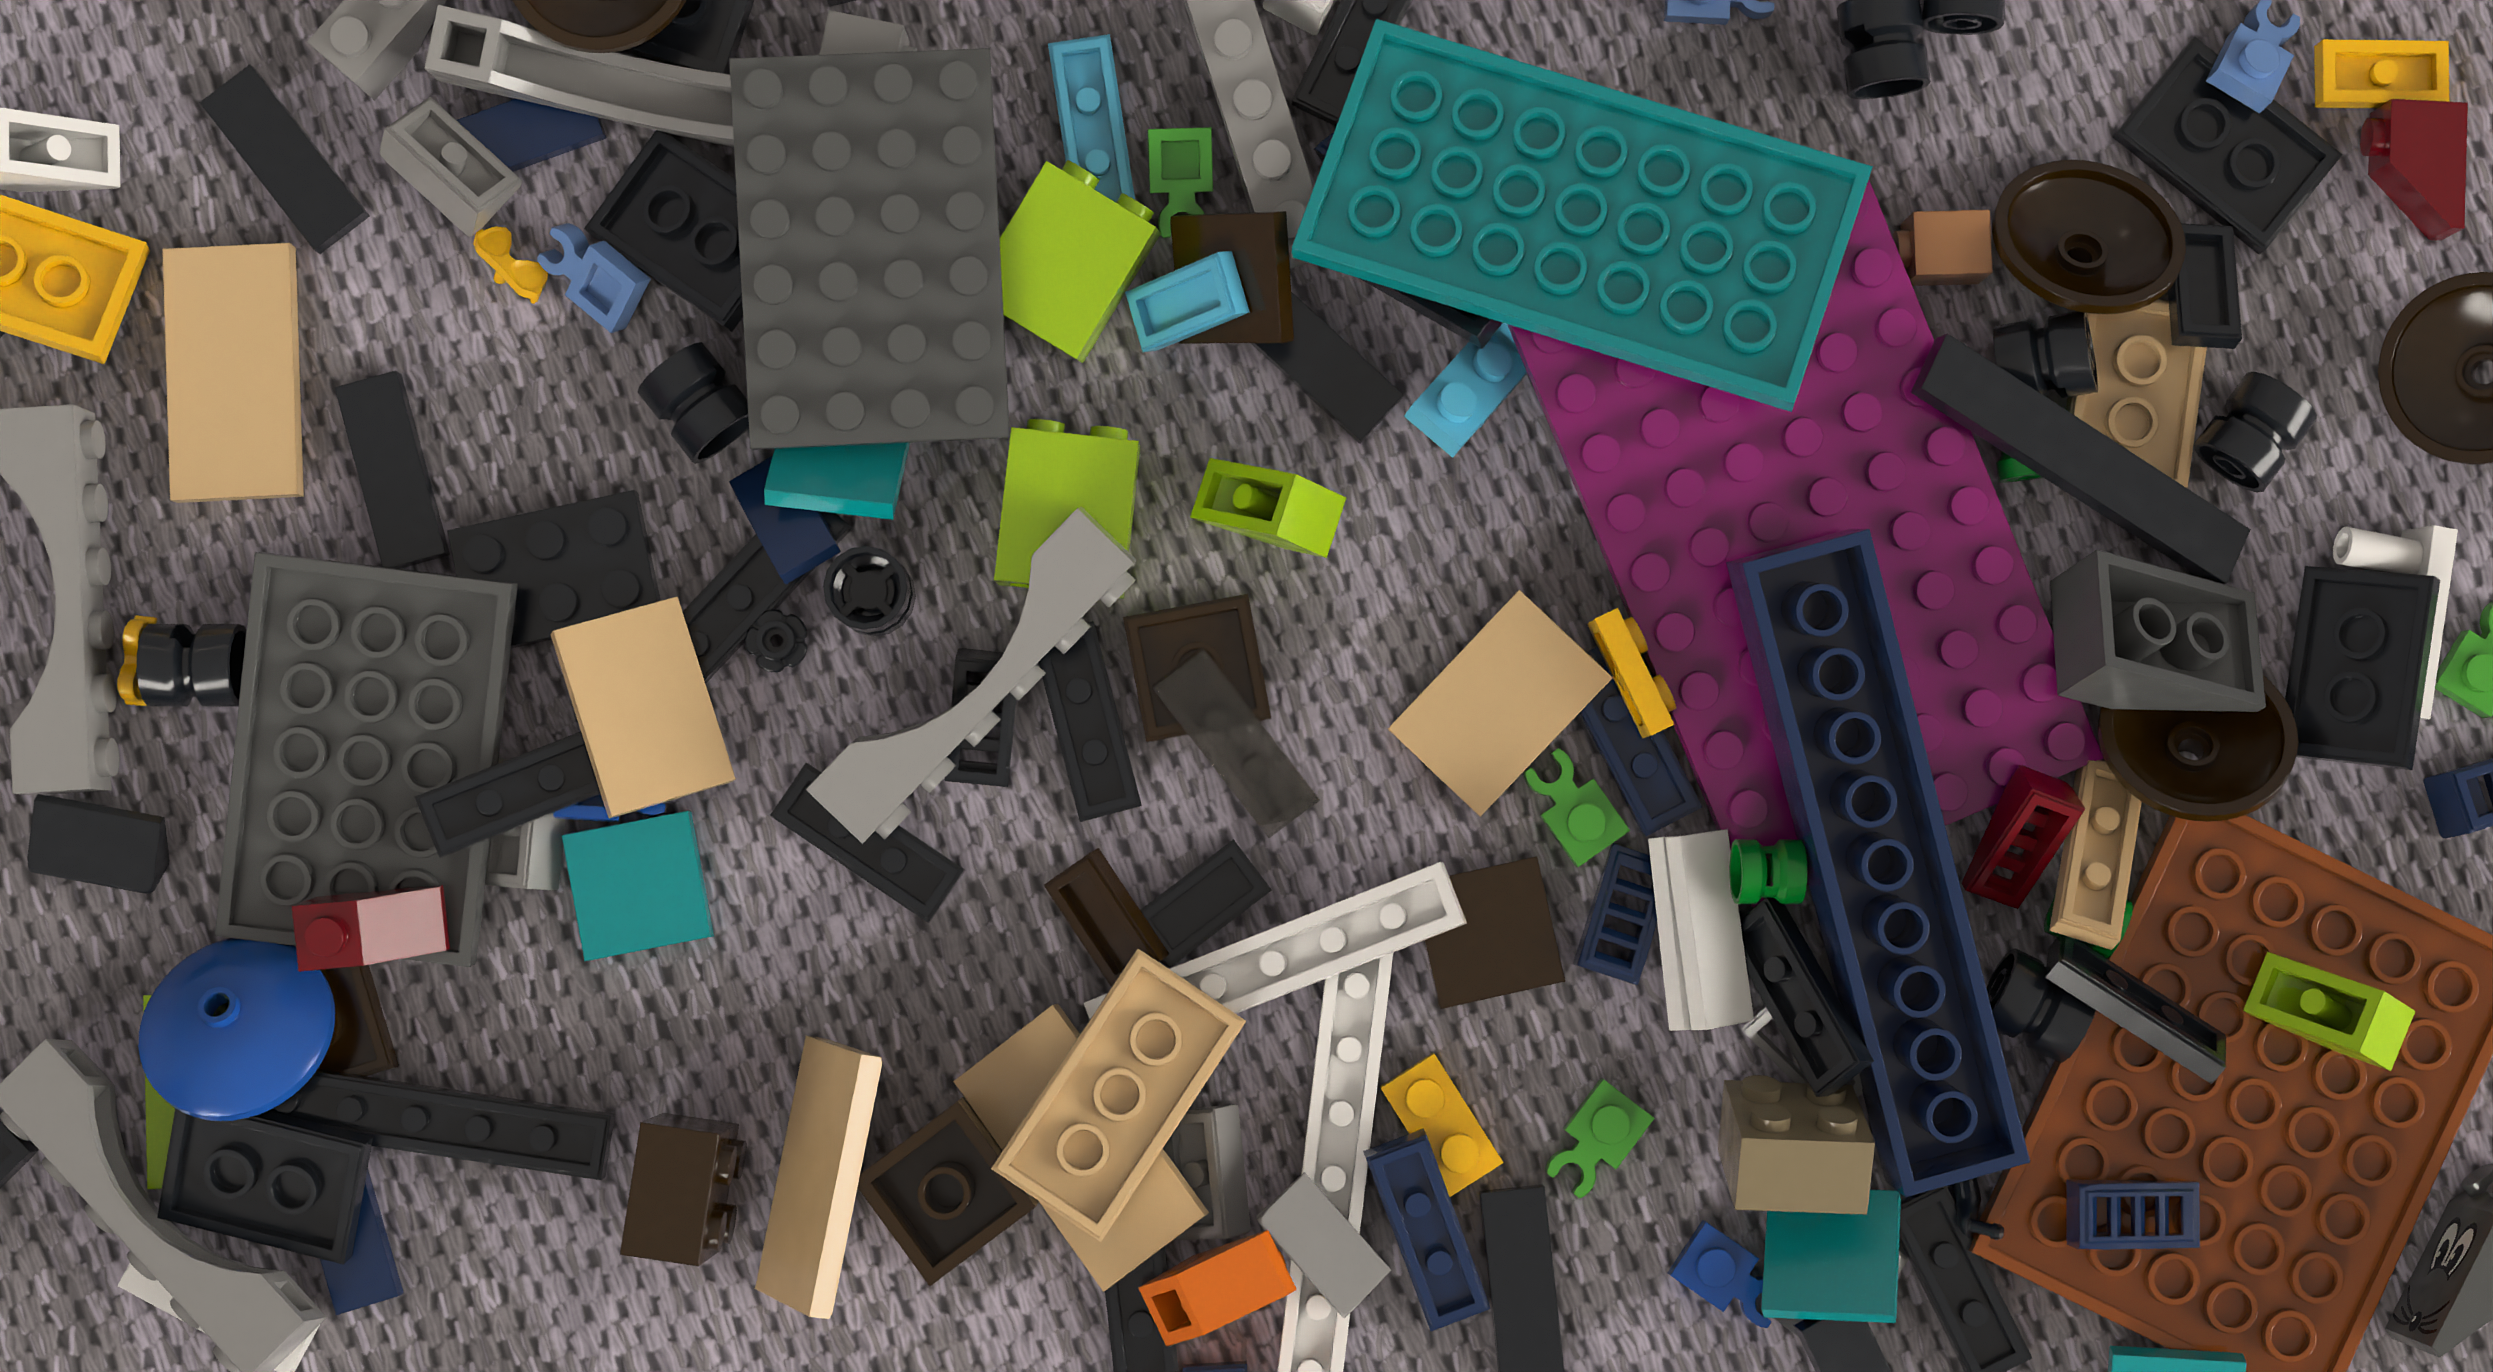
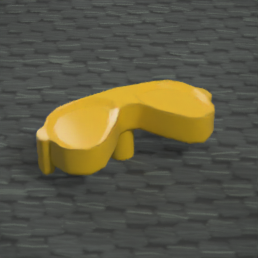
M496 226L476 232L473 245L477 254L495 270L494 281L497 284H503L506 281L518 295L530 299L532 304L538 302L547 282L548 272L538 262L515 260L511 257L509 252L512 238L511 232L506 227Z
M136 615L124 628L122 640L125 655L124 663L117 679V689L126 705L147 706L141 697L136 671L137 650L143 629L148 624H156L157 618Z

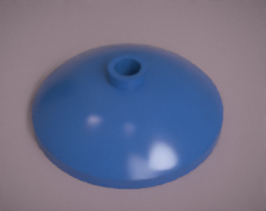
M228 938L199 949L177 964L163 978L144 1010L139 1030L138 1047L141 1064L147 1079L153 1088L174 1108L204 1120L234 1121L256 1116L273 1109L292 1097L309 1081L328 1051L335 1025V1004L330 985L321 970L298 971L296 947L293 945ZM229 1003L225 1013L213 1017L214 1012L221 1005Z

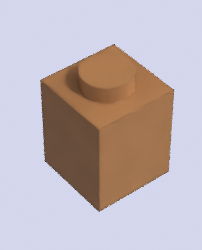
M1990 210L1912 212L1901 223V231H1894L1893 240L1912 286L1979 284L1993 273Z

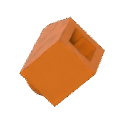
M1268 1230L1195 1254L1138 1287L1166 1347L1203 1336L1297 1290L1286 1268L1284 1257L1276 1247Z

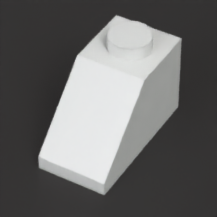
M0 108V190L44 192L117 189L120 187L119 125Z

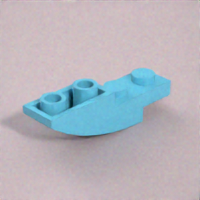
M1502 323L1483 349L1468 342L1404 415L1406 419L1452 458L1528 374L1508 325Z

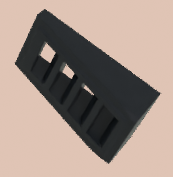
M967 648L958 649L955 657L951 707L958 704L981 684L968 682L969 671L989 673L1001 659L1004 652ZM1010 692L1001 700L1003 701L1002 712L993 711L1001 719L994 726L1001 727L1000 738L985 736L975 747L964 739L947 756L956 766L945 777V781L1008 787L1017 699ZM961 749L998 752L997 764L960 760Z

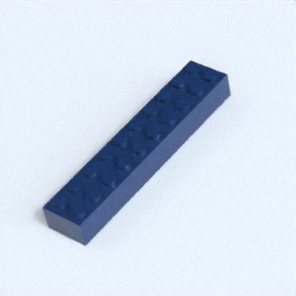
M1847 529L1726 562L1797 839L1802 840L1805 846L1807 879L1838 999L1874 1062L1859 1073L1885 1181L1904 1197H1909L2030 1163L1870 529Z

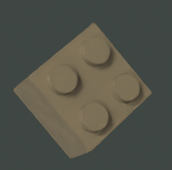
M1764 1075L1748 1076L1742 1081L1724 1080L1718 1153L1735 1210L1867 1215L1875 1142L1853 1085H1844L1829 1096L1816 1097L1808 1082H1779L1775 1078Z

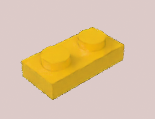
M2323 39L2314 46L2315 108H2379L2391 99L2449 102V41Z
M1616 608L1589 622L1587 625L1642 739L1675 725L1669 712L1676 709L1674 698L1660 674L1651 677L1641 654L1648 651V646L1634 618L1629 617L1624 620L1619 609Z
M1431 1053L1380 1086L1409 1134L1424 1128L1449 1197L1504 1163L1434 1053Z

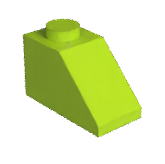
M1209 458L1190 518L1283 549L1327 558L1346 497L1294 473Z
M2270 952L2266 953L2243 1009L2249 1015L2330 1050L2389 1071L2393 1068L2415 1014V1010L2383 990Z

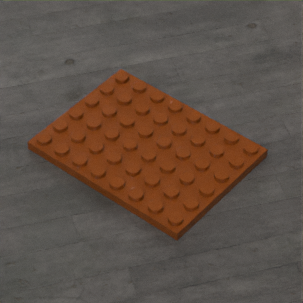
M2170 815L2130 899L2133 905V912L2126 933L2119 946L2107 959L2224 1033L2226 1036V1068L2211 1084L2096 1010L2086 1035L2071 1057L2063 1063L2053 1062L2022 1128L2030 1163L2002 1171L1979 1221L1991 1224H2001L2004 1227L2003 1238L1994 1240L1989 1236L1974 1233L1969 1251L2168 1349L2243 1353L2247 1362L2246 1372H2347L2492 1059L2493 935L2247 815L2229 820L2210 822L2192 821ZM2270 952L2383 990L2415 1010L2392 1070L2389 1071L2335 1052L2244 1012L2243 1009L2266 953ZM2067 1179L2199 1182L2200 1248L2102 1250L2076 1249L2067 1245ZM2145 1196V1232H2155V1196ZM2169 1196L2170 1233H2181V1196ZM2097 1197L2098 1232H2107V1197ZM2121 1197V1232H2131V1197Z

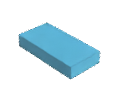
M1232 251L1217 252L1125 292L1142 352L1160 350L1250 313Z

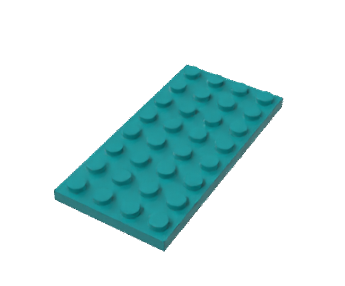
M1376 19L1291 248L1292 256L1295 259L1792 412L1873 166Z

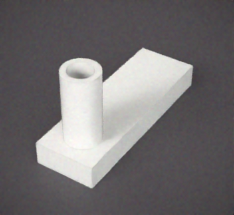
M2432 525L2402 530L2401 537L2352 527H2343L2338 532L2333 546V558L2337 564L2378 572L2429 575L2440 579L2420 720L2430 719L2458 530Z

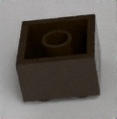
M965 1097L959 1099L860 1174L857 1187L929 1286L933 1285L1033 1210L1039 1203L1037 1199L991 1169L1001 1154L1002 1149Z
M662 1113L640 1122L620 1255L700 1266L720 1251L722 1243L730 1244L736 1223L737 1206L727 1204L729 1187L732 1178L740 1179L742 1176L747 1150V1142L737 1140L739 1124Z

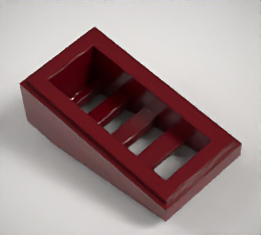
M2019 765L2004 789L1961 884L1964 889L2018 909L2086 809L2073 788L2063 780ZM2026 822L2036 825L2033 832L2022 828ZM2010 845L2024 849L2022 856L2007 851ZM1996 866H2000L2014 871V874L2010 880L1992 872Z

